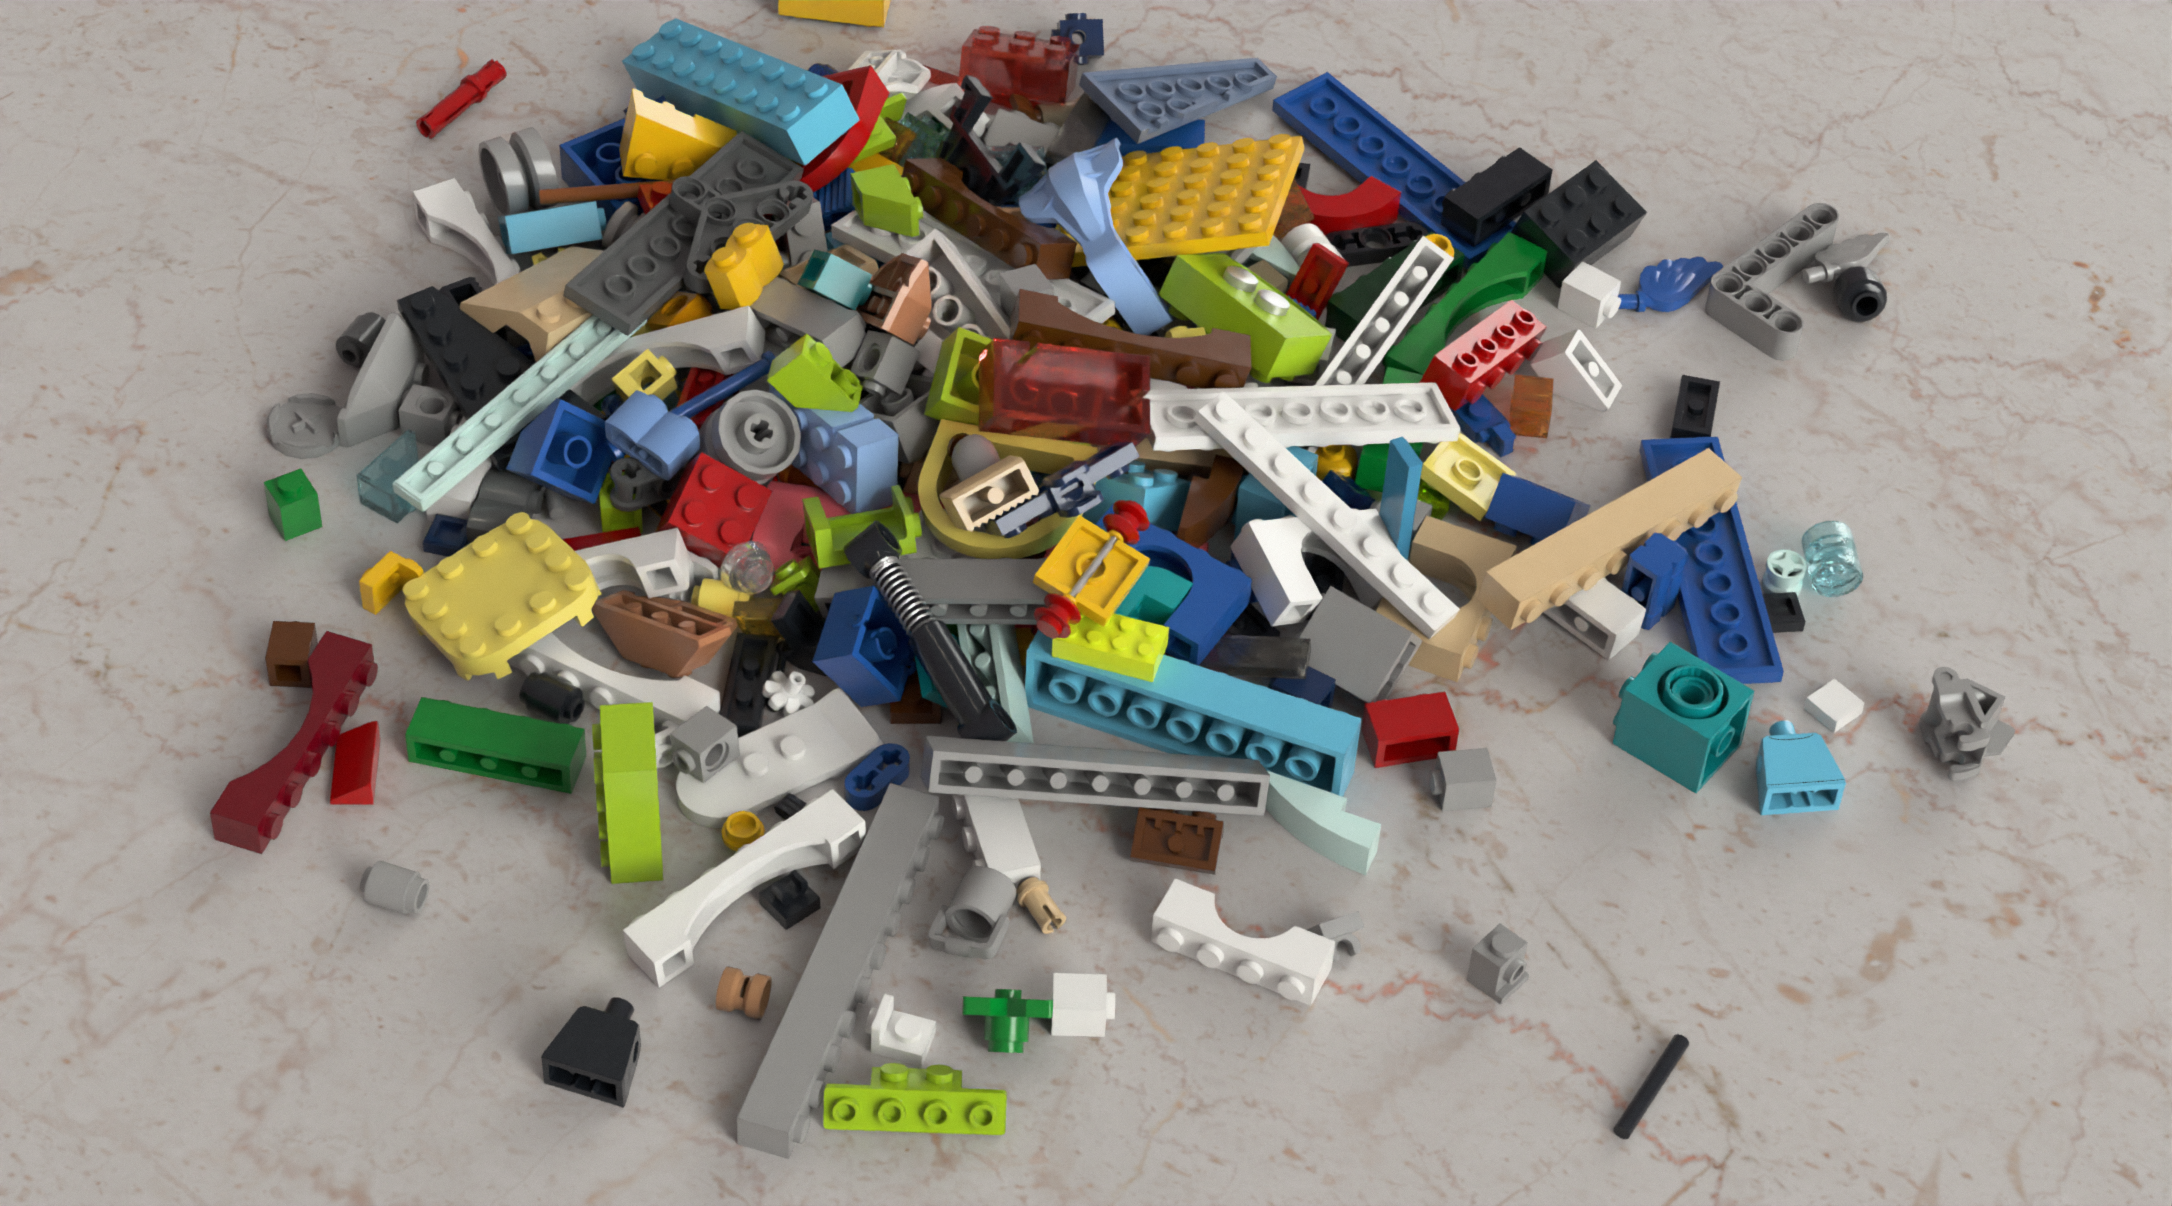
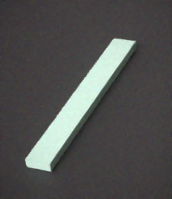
M592 315L392 483L394 492L421 512L426 511L544 411L556 398L558 399L647 323V319L627 336L595 315Z

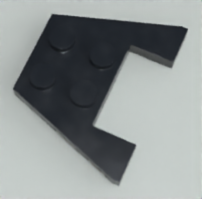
M966 75L960 87L965 89L960 106L954 105L949 117L953 123L947 141L941 140L935 158H942L962 170L961 181L969 190L991 205L1001 207L1045 168L1046 164L1031 145L1021 142L1017 144L1004 166L1002 167L973 130L974 125L993 97L978 78Z

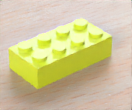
M1080 613V622L1075 625L1069 624L1071 628L1069 637L1052 639V657L1153 682L1168 645L1169 627L1115 613L1103 627Z

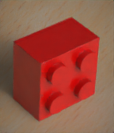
M701 452L687 464L655 533L678 528L689 552L699 557L707 558L718 568L726 572L741 560L772 494V490Z

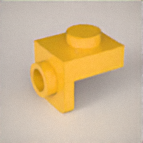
M389 551L374 567L368 568L359 580L363 609L376 615L401 590L403 591V587L408 581L423 575L422 567L412 559H405Z

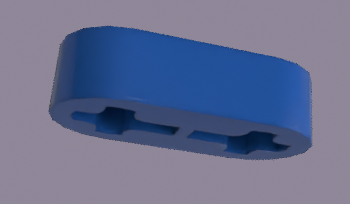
M893 743L883 744L876 748L845 778L844 795L846 802L858 811H868L879 806L890 783L901 785L908 778L910 772V755L903 746ZM885 763L888 766L883 770V764Z

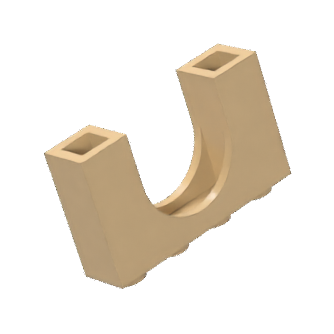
M1426 515L1412 541L1409 563L1421 574L1454 585L1467 596L1469 602L1460 607L1454 619L1429 639L1384 597L1382 598L1376 612L1413 632L1422 640L1408 666L1458 682L1464 668L1471 669L1473 667L1479 646L1476 644L1478 640L1485 641L1487 639L1493 620L1490 618L1492 613L1477 600L1485 572L1513 557L1516 554V545Z

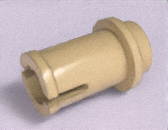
M1031 877L1018 886L1016 890L1018 894L1017 902L1021 907L1028 908L1044 934L1052 933L1054 931L1049 923L1053 922L1058 930L1065 923L1066 916L1048 894L1049 886L1042 880L1040 881L1037 877Z

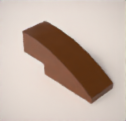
M1216 454L1209 479L1193 476L1177 538L1195 548H1199L1225 524L1235 508L1238 500L1237 492L1242 476L1245 473V468L1237 460Z

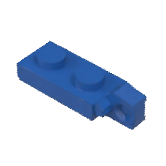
M1483 394L1474 404L1467 402L1456 411L1450 408L1460 426V430L1472 442H1486L1500 458L1514 451L1513 444L1516 435L1510 429V423Z

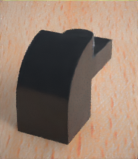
M800 590L786 592L770 620L786 641L780 653L787 661L799 669L827 676L812 662L826 618L820 619Z

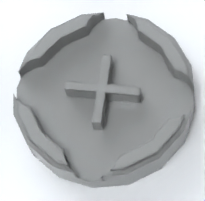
M315 393L294 395L289 397V402L280 406V403L274 406L267 417L268 439L277 451L286 456L299 459L317 458L332 452L340 445L337 416L341 408L335 404V400L328 396Z

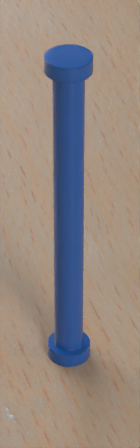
M768 350L761 355V360L669 412L679 417L686 416L690 419L769 374L772 360L776 358L775 355ZM610 441L605 443V448L613 462L624 458L626 454Z

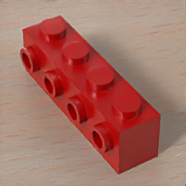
M1510 300L1435 354L1419 383H1436L1448 406L1454 411L1467 402L1474 404L1487 387L1491 390L1494 389L1506 373L1509 375L1514 374L1525 359L1531 361L1536 356L1543 344L1540 339L1547 326L1540 322L1532 312L1523 309L1513 300Z

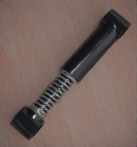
M875 520L844 546V553L860 574L867 579H873L888 605L892 607V611L895 613L896 618L899 619V623L903 625L906 634L910 636L908 645L958 722L957 730L961 738L992 741L1009 740L1017 733L1013 720L1003 707L993 700L945 623L933 618L934 614L929 612L930 608L926 606L925 601H922L923 597L918 595L919 591L915 589V584L911 583L912 579L907 578L908 573L904 572L903 566H900L899 555L902 553V548L899 542L884 524Z

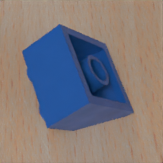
M556 398L520 433L506 470L569 499L595 504L612 462L605 448V443L609 441L606 438L605 420Z
M1502 473L1485 518L1495 521L1493 529L1504 534L1516 537L1517 532L1520 531L1532 536L1530 544L1534 545L1585 517L1591 505L1521 477Z

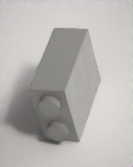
M1330 586L1326 594H1321L1323 599L1312 611V617L1305 629H1300L1293 637L1290 645L1292 651L1288 657L1336 679V687L1363 703H1371L1383 699L1388 700L1421 645L1422 640L1413 632Z

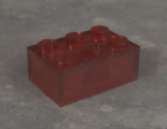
M980 26L979 29L972 31L962 45L958 85L961 87L964 77L969 75L978 78L989 93L1011 96L1014 93L1028 99L1065 104L1076 86L1080 44L1071 43L1070 38L1062 36H1052L1050 40L1036 38L1035 33L1028 31H1016L1013 35L1000 33V28L994 26Z

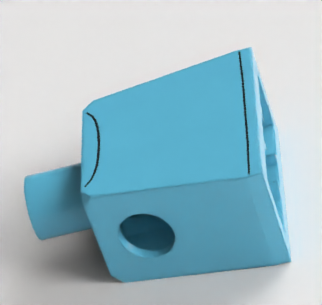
M1790 721L1774 723L1769 729L1770 736H1765L1761 739L1756 759L1760 814L1774 815L1839 810L1846 781L1822 736L1817 733L1796 734L1794 725Z

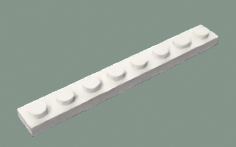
M1224 391L1197 411L1193 419L1194 422L1427 638H1432L1454 619L1460 609Z

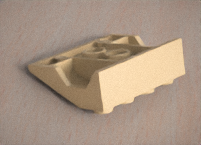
M571 246L461 302L460 309L492 333L506 325L511 327L529 341L535 361L537 362L593 315L564 297L563 294L565 285L604 251Z

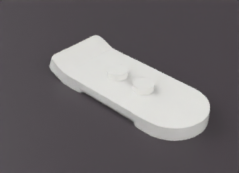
M837 688L815 704L738 738L740 755L703 783L691 774H685L680 771L676 780L677 803L681 812L692 822L704 827L722 828L727 818L735 812L748 811L757 815L758 811L780 802L788 793L795 795L830 778L838 779L849 774L876 748L883 745L884 742L845 692Z

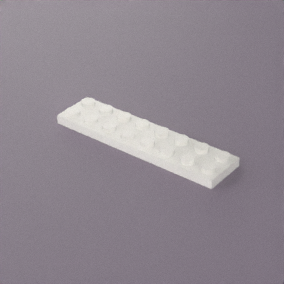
M856 210L831 225L832 238L844 244H849L855 249L884 263L889 262L901 253L905 254L934 229H937L953 243L1010 320L1001 307L999 273L1014 270V268L925 211H923V219L919 220V236L915 237L866 226L861 221ZM1069 279L1048 280L1054 287V296H1058V302L1070 310L1098 323H1103L1115 314L1114 300Z
M1436 383L1136 390L1133 400L1134 408L1153 451L1172 452L1188 449L1209 451L1223 448L1193 421L1197 411L1223 391L1285 448L1291 446L1326 447L1328 445L1350 444L1363 446L1366 444L1390 443V440L1402 436L1408 443L1428 442L1436 444L1446 441H1458L1460 426Z

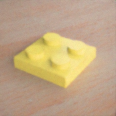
M1459 432L1458 441H1446L1438 444L1422 464L1420 478L1429 487L1439 491L1457 504L1462 511L1481 521L1489 509L1502 473L1514 476L1516 473Z

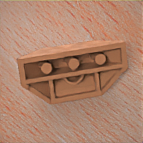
M901 253L882 265L876 274L872 276L869 282L873 285L872 291L863 306L858 304L855 311L862 316L866 325L883 333L892 334L902 341L914 345L917 339L921 340L925 336L931 319L928 317L931 311L928 262L923 259Z
M621 590L597 600L592 607L593 613L623 658L641 664L643 668H652L666 673L671 678H682L684 675L689 676L692 674V670L708 664L737 628L736 619L685 601L659 596L653 598L636 596L635 592Z

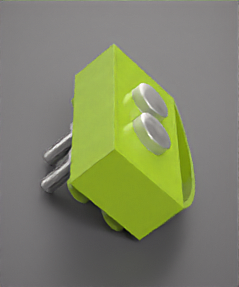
M1225 253L1177 255L1158 294L1170 304L1168 312L1171 315L1185 321L1192 320L1197 324L1196 328L1204 327L1206 334H1210L1212 328L1251 335V370L1249 374L1263 383H1270L1272 378L1276 377L1293 381L1295 376L1313 374L1332 336L1328 329L1304 308Z

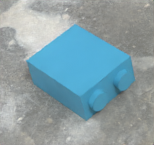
M596 201L498 216L501 239L505 246L506 254H517L603 239L601 231H604L607 226L604 209L597 208Z

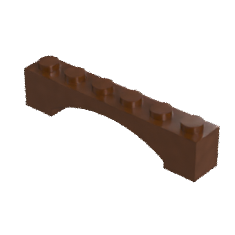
M942 158L905 159L901 177H907L913 197H919L923 211L1014 269L1036 264L1048 280L1069 279L1077 246L1076 241L1055 228H1046L1023 220L986 202L961 181L963 171Z
M1019 289L1010 316L1009 346L1033 355L1203 389L1243 388L1251 370V335L1212 328L1210 334L1184 338L1135 334L1088 319L1059 303L1058 296Z

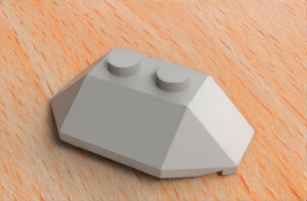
M389 313L354 381L344 407L341 408L337 416L340 446L348 448L400 428L398 410L412 385L425 386L427 384L429 365L425 364L424 351L399 313Z

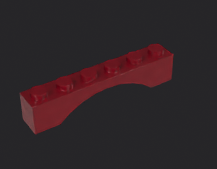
M329 631L324 633L308 658L313 695L309 712L300 730L290 743L270 761L228 783L210 811L215 840L262 854L270 840H275L279 836L285 816L290 808H295L300 802L305 784L310 777L317 775L323 755L329 746L333 747L336 744L343 723L348 716L351 717L355 714L360 696L366 687L372 686L376 679L378 665L374 662L372 644Z

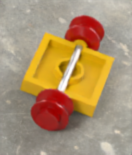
M1132 500L1116 501L1113 504L1114 514H1106L1103 518V525L1107 532L1079 515L1036 572L1033 584L1050 593L1044 598L1046 608L1038 607L1034 611V618L1037 621L1036 625L1044 635L1053 639L1069 637L1071 634L1069 624H1078L1081 620L1080 613L1103 627L1112 617L1144 573L1150 561V558L1129 546L1139 541L1138 531H1146L1150 525L1147 513L1140 504Z

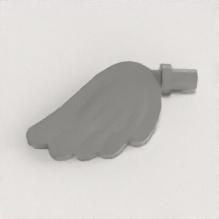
M1864 234L1854 239L1845 240L1840 244H1831L1826 250L1816 252V266L1802 271L1804 282L1810 284L1822 280L1826 283L1832 281L1834 275L1839 276L1849 268L1857 266L1867 267L1877 253L1889 243V234Z

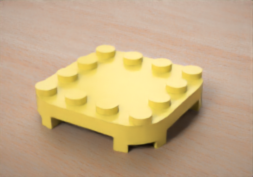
M524 512L510 516L506 523L477 537L472 543L455 554L444 558L439 564L426 571L419 578L408 581L403 587V593L406 597L405 606L420 636L425 635L453 664L458 676L467 681L471 679L472 675L479 676L495 673L497 679L513 673L507 660L572 618L583 627L594 618L591 608L598 596L602 595L586 561L548 525L539 520L530 519L529 515Z

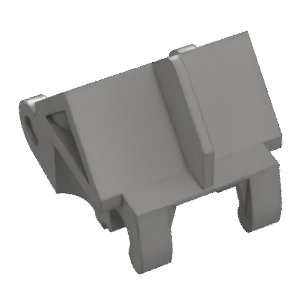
M1949 667L1937 668L1932 677L1934 689L1928 709L1922 713L1919 726L1925 744H1930L1935 757H1939L1941 762L1955 760L1961 764L1952 765L1948 773L1950 780L1961 781L1979 775L1984 757L2001 755L2014 736L2015 729L1998 720L2005 696L1968 678L1960 679L1957 672Z

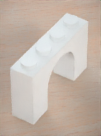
M1352 509L1400 553L1376 509ZM1293 515L1274 520H1251L1241 528V533L1230 546L1242 571L1252 579L1251 588L1271 626L1304 622L1323 599L1303 561L1301 552L1321 555L1336 564L1348 577L1363 605L1376 611L1383 598L1374 587L1306 524Z

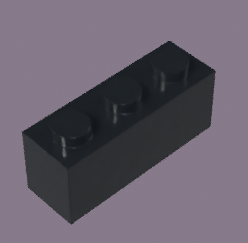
M1519 147L1507 156L1500 157L1495 164L1483 172L1476 173L1469 181L1457 189L1450 190L1442 202L1441 225L1475 247L1548 195L1553 169Z

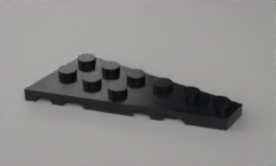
M433 286L397 300L400 314L466 420L535 364V362L495 332L492 333L463 312L459 305ZM568 389L558 398L605 421L607 420L603 413L571 389ZM531 422L489 456L498 471L507 468L520 433Z

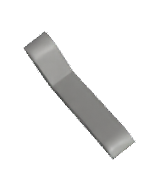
M1826 203L1809 205L1716 272L1710 282L1705 307L1707 314L1769 357L1781 361L1794 358L1798 351L1804 321L1798 313L1770 296L1769 293L1815 260L1816 252L1826 250L1829 245L1833 244L1839 219L1838 211Z

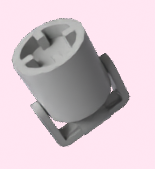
M986 866L969 868L964 874L949 906H941L928 932L931 947L934 950L943 951L947 954L968 958H993L1009 928V917L1007 915L1016 898V888L1013 882L1003 873ZM948 923L949 927L964 939L941 935Z

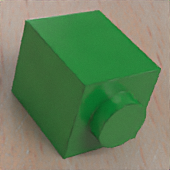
M301 468L264 482L269 517L285 541L322 527L318 493Z

